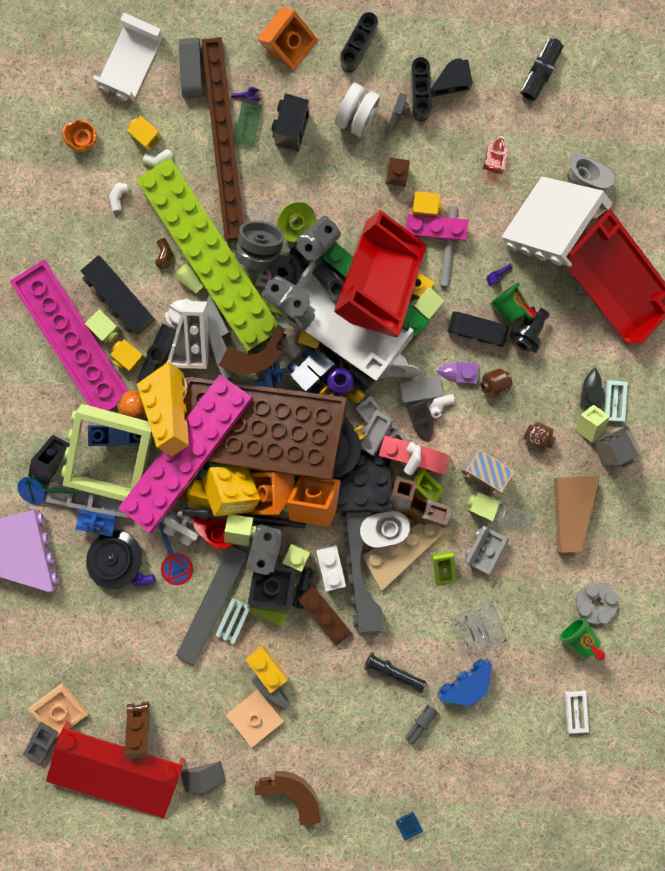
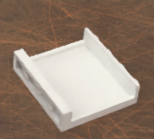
M541 177L502 235V238L507 243L506 246L514 252L519 250L527 256L534 255L542 261L547 259L558 266L563 264L571 267L572 263L566 256L598 208L609 210L613 203L602 190Z

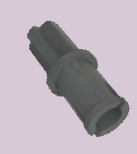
M427 704L419 717L414 719L416 723L405 739L409 743L415 744L423 731L429 729L430 722L438 712Z

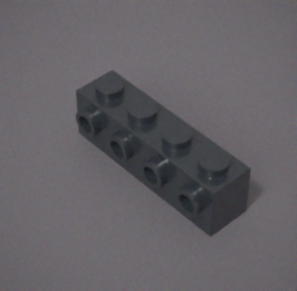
M100 255L80 270L84 275L83 281L89 287H95L98 291L95 293L96 296L103 303L105 301L108 302L111 306L109 311L116 318L121 317L124 321L122 326L129 333L134 332L136 335H139L156 320Z

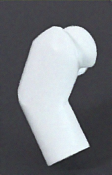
M125 183L115 184L109 195L113 213L122 211L120 198L122 194L126 195L129 191V187Z
M453 394L437 397L433 400L429 407L432 418H439L442 415L441 412L444 406L455 404Z
M410 442L406 452L412 455L404 468V472L413 475L421 461V447L419 444L416 445Z

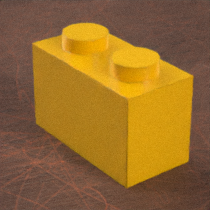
M264 644L247 656L246 662L270 693L288 680V675Z

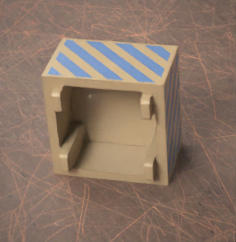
M480 449L472 451L461 469L464 472L463 477L470 478L471 476L489 487L488 492L494 494L496 492H503L515 472Z

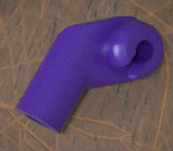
M139 572L131 583L136 587L156 584V578L154 574L144 576Z

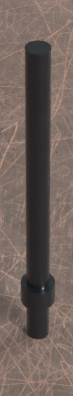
M183 507L182 516L199 517V520H207V518L227 520L228 515L214 517L212 510L200 507V509ZM234 514L252 517L253 523L303 529L306 527V523L290 521L287 518Z

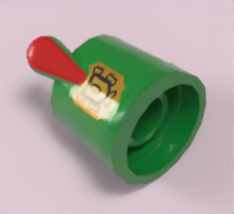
M519 283L514 284L490 302L508 324L524 313L530 320L536 317V312L529 307L520 292Z
M586 619L575 620L562 631L560 640L580 659H586L594 655L596 660H604L605 653L599 649L601 641Z

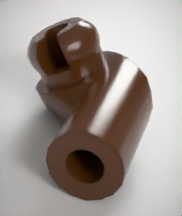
M161 238L156 242L161 251L158 259L155 260V265L159 269L167 267L173 257V252L165 238Z

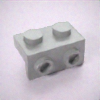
M483 526L475 535L476 541L473 547H470L466 552L465 563L492 576L510 539Z

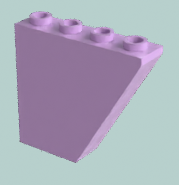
M39 509L0 518V577L50 592L58 589L59 577L53 571L54 556L52 553H49L48 545L50 544L48 533L44 532L45 517L43 513H40Z

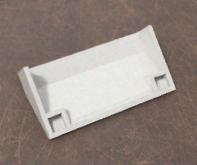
M312 261L303 272L299 282L295 285L310 295V306L316 310L314 312L315 319L303 331L377 381L413 338V329L409 328L406 331L401 328L399 337L394 338L350 324L334 312L337 303L331 300L329 294L312 272L316 269V264ZM335 289L333 293L340 294L342 289ZM302 314L299 319L305 321L307 315Z

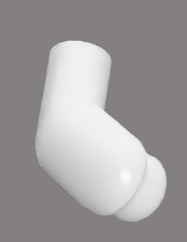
M165 149L156 157L145 154L143 164L156 167L168 158L172 159L173 153L169 149Z

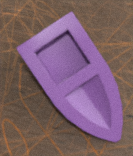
M451 363L444 365L436 372L452 382L477 384L478 363Z

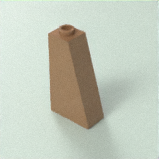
M599 476L554 478L557 551L563 553V556H576L575 552H582L599 483Z

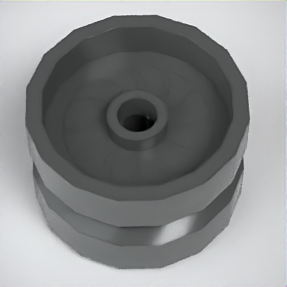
M264 221L246 222L239 228L235 257L240 264L247 268L260 271L270 270L273 259L281 255L284 234L278 227Z

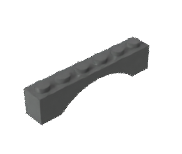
M371 512L342 513L343 525H347L348 533H344L345 546L349 545L350 553L346 554L347 566H352V574H348L349 585L354 586L355 593L351 595L352 607H356L357 615H353L354 628L358 627L359 633L384 630L381 607L367 591L360 570V557L364 544L360 535V527L362 522L371 516Z

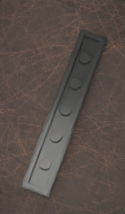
M235 546L227 549L176 654L177 657L193 665L195 664L248 555L247 552Z

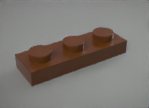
M315 586L298 598L299 602L335 646L352 634Z

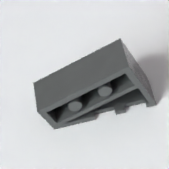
M628 426L593 443L604 466L626 467L634 463L633 458L639 456V446Z

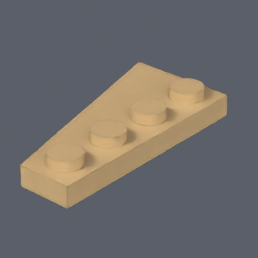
M427 522L425 525L418 523L410 527L408 536L402 542L384 547H374L362 554L381 591L443 534L439 526Z

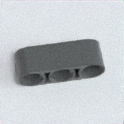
M200 38L179 39L183 98L203 97L202 59L199 49L201 47Z

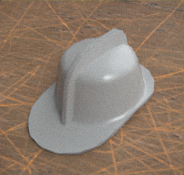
M576 154L570 159L571 169L567 173V177L573 184L585 187L594 186L600 189H607L613 185L614 175L603 164L581 154Z

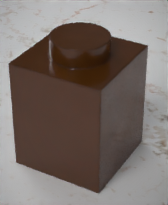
M390 157L386 184L406 187L410 160Z

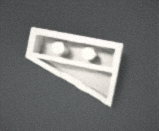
M186 301L167 362H171L177 368L207 369L210 360L207 302Z

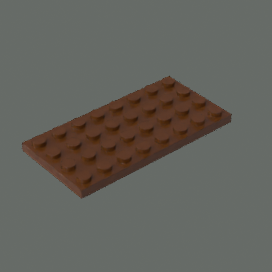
M187 377L188 389L183 399V403L186 405L185 419L215 380ZM233 383L250 395L253 401L207 460V463L333 481L347 398Z

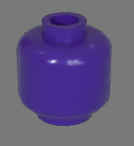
M337 368L330 372L327 378V385L331 394L334 393L335 396L344 397L351 393L354 387V379L350 371L344 368Z

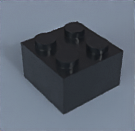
M285 93L283 100L280 99L278 103V119H274L272 123V138L275 139L277 146L299 152L310 115L309 100Z
M257 563L260 568L265 566V564ZM275 566L274 572H270L268 575L253 572L247 607L288 614L296 569Z

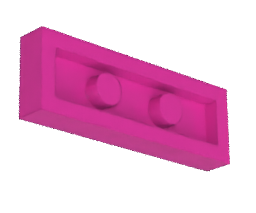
M408 214L406 230L416 237L466 242L469 220Z

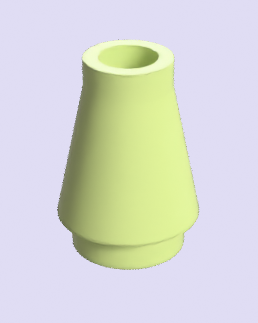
M187 263L175 273L178 277L177 280L195 294L204 287L193 267Z

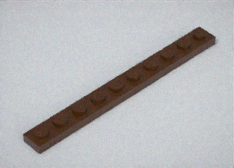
M222 37L202 39L225 241L237 240L239 228L244 224L223 40Z

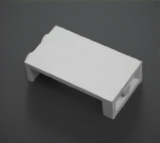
M123 13L120 19L123 29L101 76L94 75L93 80L97 84V88L102 92L109 93L111 91L122 101L127 102L129 99L134 102L164 36L160 28Z

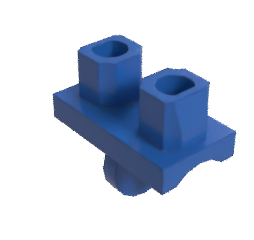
M279 361L273 364L274 370H272V366L263 370L265 378L255 380V385L275 388L273 375L276 377V382H282L281 374L287 373L286 368L280 369Z
M79 509L75 530L112 537L117 516Z

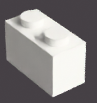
M337 544L318 548L316 552L325 590L329 591L346 587Z

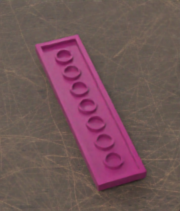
M43 259L10 280L15 291L89 406L107 411L116 408L118 400L129 389L90 328L85 324V320L47 261Z
M219 375L185 419L188 427L189 446L174 456L161 451L118 509L152 534L253 401V398L222 375Z

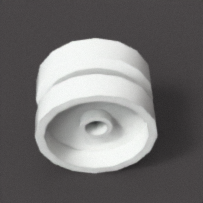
M353 83L338 110L335 125L346 129L351 124V133L361 138L375 116L381 95L371 91L364 97L365 88L357 83Z

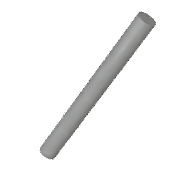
M457 206L449 207L448 218L457 217ZM454 240L445 241L441 287L449 286Z

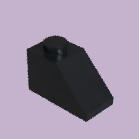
M454 59L446 65L431 88V97L471 89L473 81L468 59Z
M52 435L31 459L28 476L47 485L56 474L70 443Z

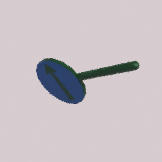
M29 476L23 477L17 485L19 495L30 504H40L45 499L46 492L80 493L78 489L44 488L39 480Z

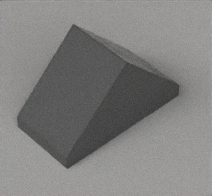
M221 761L181 771L186 792L204 793L226 781Z

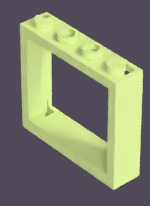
M81 404L77 411H73L71 416V422L74 424L73 429L69 431L67 439L70 441V447H67L64 455L67 463L64 465L61 477H64L63 486L124 501L146 470L153 437L149 421ZM83 420L141 435L131 488L73 474Z

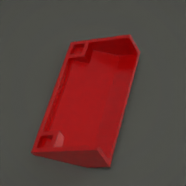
M611 209L606 210L586 226L566 256L572 263V266H564L623 341L630 345H642L665 319V281Z
M66 721L55 747L46 782L165 818L183 768V758H180L179 763H175L147 754V757L126 760L124 746L69 729L71 722Z

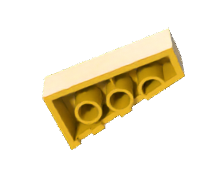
M167 362L137 383L157 448L170 456H174L189 446L187 421L184 418L186 412V405L183 403L185 387L182 385L184 372L171 362Z

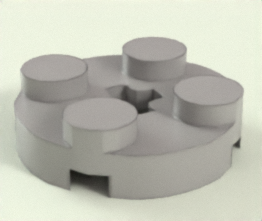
M594 582L579 590L576 596V607L581 617L593 624L608 623L617 611L618 596L608 585ZM599 597L602 605L594 609L592 600H596Z

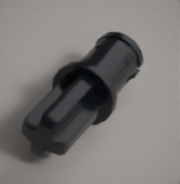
M303 567L300 582L296 585L297 592L293 602L295 608L304 609L298 598L311 588L316 573L313 569Z

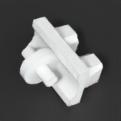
M171 511L163 521L165 523L163 532L169 536H174L176 531L181 532L183 535L180 541L187 546L196 541L200 536L194 529V518L182 516V511H179L178 514Z

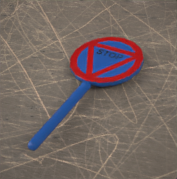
M160 523L158 527L169 552V556L162 562L161 574L168 583L182 585L191 578L193 564L186 555L173 553L167 536L163 532V526Z

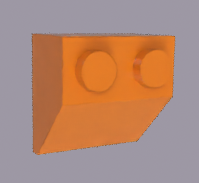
M281 7L257 40L271 55L294 71L318 38L295 10Z
M278 472L251 473L260 497V501L251 514H280L295 487L294 475Z
M299 476L287 501L290 521L330 527L337 509L340 480L333 479V481Z

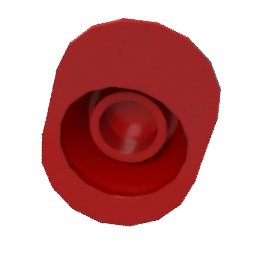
M194 517V529L211 548L221 550L234 545L224 542L227 520L209 518L207 520H199V517Z

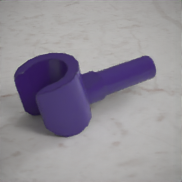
M249 87L246 92L232 93V98L245 97L254 101H260L261 98L254 96V94L261 90Z
M509 264L487 275L486 278L489 286L499 283V276L512 269V265Z

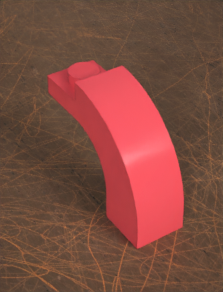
M384 436L379 456L407 464L412 455L406 452L410 442ZM420 445L421 461L418 467L446 476L451 456Z

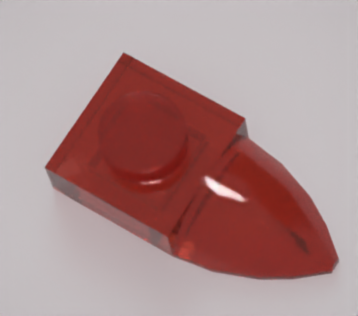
M498 135L489 144L485 154L483 169L502 174L505 170L507 159V145L503 136Z

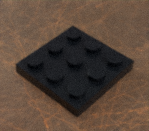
M361 451L358 462L350 472L344 476L333 478L340 480L336 513L392 511L390 503L392 491L389 458L379 456L380 451L377 452L376 456L366 451Z

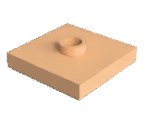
M63 683L30 706L28 710L39 723L43 722L59 732L56 739L60 736L66 721L71 722L70 729L88 716L84 706Z
M258 689L226 714L251 748L284 722V719Z

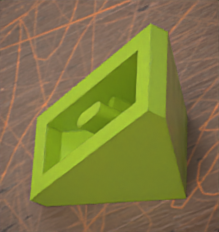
M420 468L412 480L417 482L415 490L419 495L434 502L438 501L444 488L425 469Z
M452 551L430 554L436 586L456 582L454 553Z

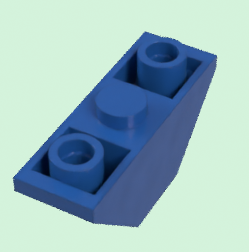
M104 425L88 426V446L140 445L141 435Z
M482 658L477 660L472 665L474 668L470 671H462L456 676L457 680L452 684L448 682L440 687L439 699L442 702L472 706L488 694L492 669L491 662L487 658L485 660Z

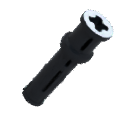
M372 652L369 654L364 665L365 670H372L382 678H391L419 693H422L426 685L425 680L393 666L389 660L384 661L376 657Z

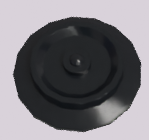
M343 422L333 478L344 476L350 472L360 457L361 445L359 436L353 427L346 422Z
M114 530L112 537L99 535L91 543L87 552L86 567L89 576L97 585L106 589H120L129 585L137 577L142 566V551L139 543L131 534L121 530Z

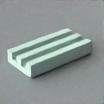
M607 380L604 412L610 415L611 386L614 385L612 417H609L608 421L625 423L628 382ZM622 386L620 418H616L618 387Z
M232 598L215 636H221L224 640H230V643L234 644L250 610L247 604ZM234 604L238 605L226 633L222 632ZM242 607L245 611L234 635L231 636L229 634Z

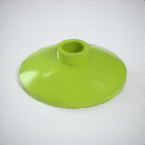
M292 202L286 205L279 213L277 227L283 232L286 240L294 242L317 221L316 214L308 204ZM294 217H297L296 223H292Z

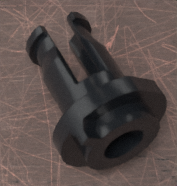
M299 252L293 255L281 254L273 259L270 273L272 278L280 276L296 285L309 264L301 266L299 260L304 257Z
M532 306L531 309L536 312V317L530 320L526 316L520 328H512L509 335L516 347L524 351H532L536 354L541 346L538 336L544 327L545 320L549 318L550 314L543 308H540L537 312L535 307Z

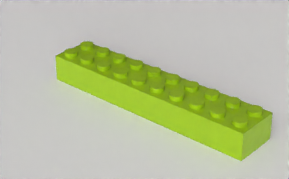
M168 158L137 178V183L246 351L250 354L270 341L277 325H279L172 159Z

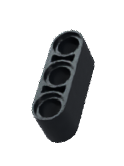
M366 12L360 17L341 52L340 66L345 72H353L357 69L377 32L378 18L372 12ZM371 23L373 27L367 28L364 24ZM360 40L364 44L356 45L354 42ZM346 58H352L354 59V62L347 63L344 60Z
M418 57L412 62L410 72L411 101L414 119L422 122L429 118L432 108L429 61L424 57ZM422 67L425 71L419 73L415 69ZM423 87L426 91L419 93L416 88ZM424 107L427 112L420 113L417 111V108Z
M453 311L447 332L451 334L452 332L459 333L458 336L469 339L473 337L477 338L480 342L488 344L492 342L498 344L497 346L504 347L509 326Z

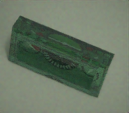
M242 102L235 143L255 147L262 110L261 105Z

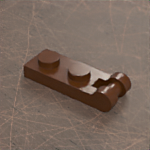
M142 702L141 705L127 704L124 750L126 760L147 757L149 702ZM135 713H141V716L135 717Z

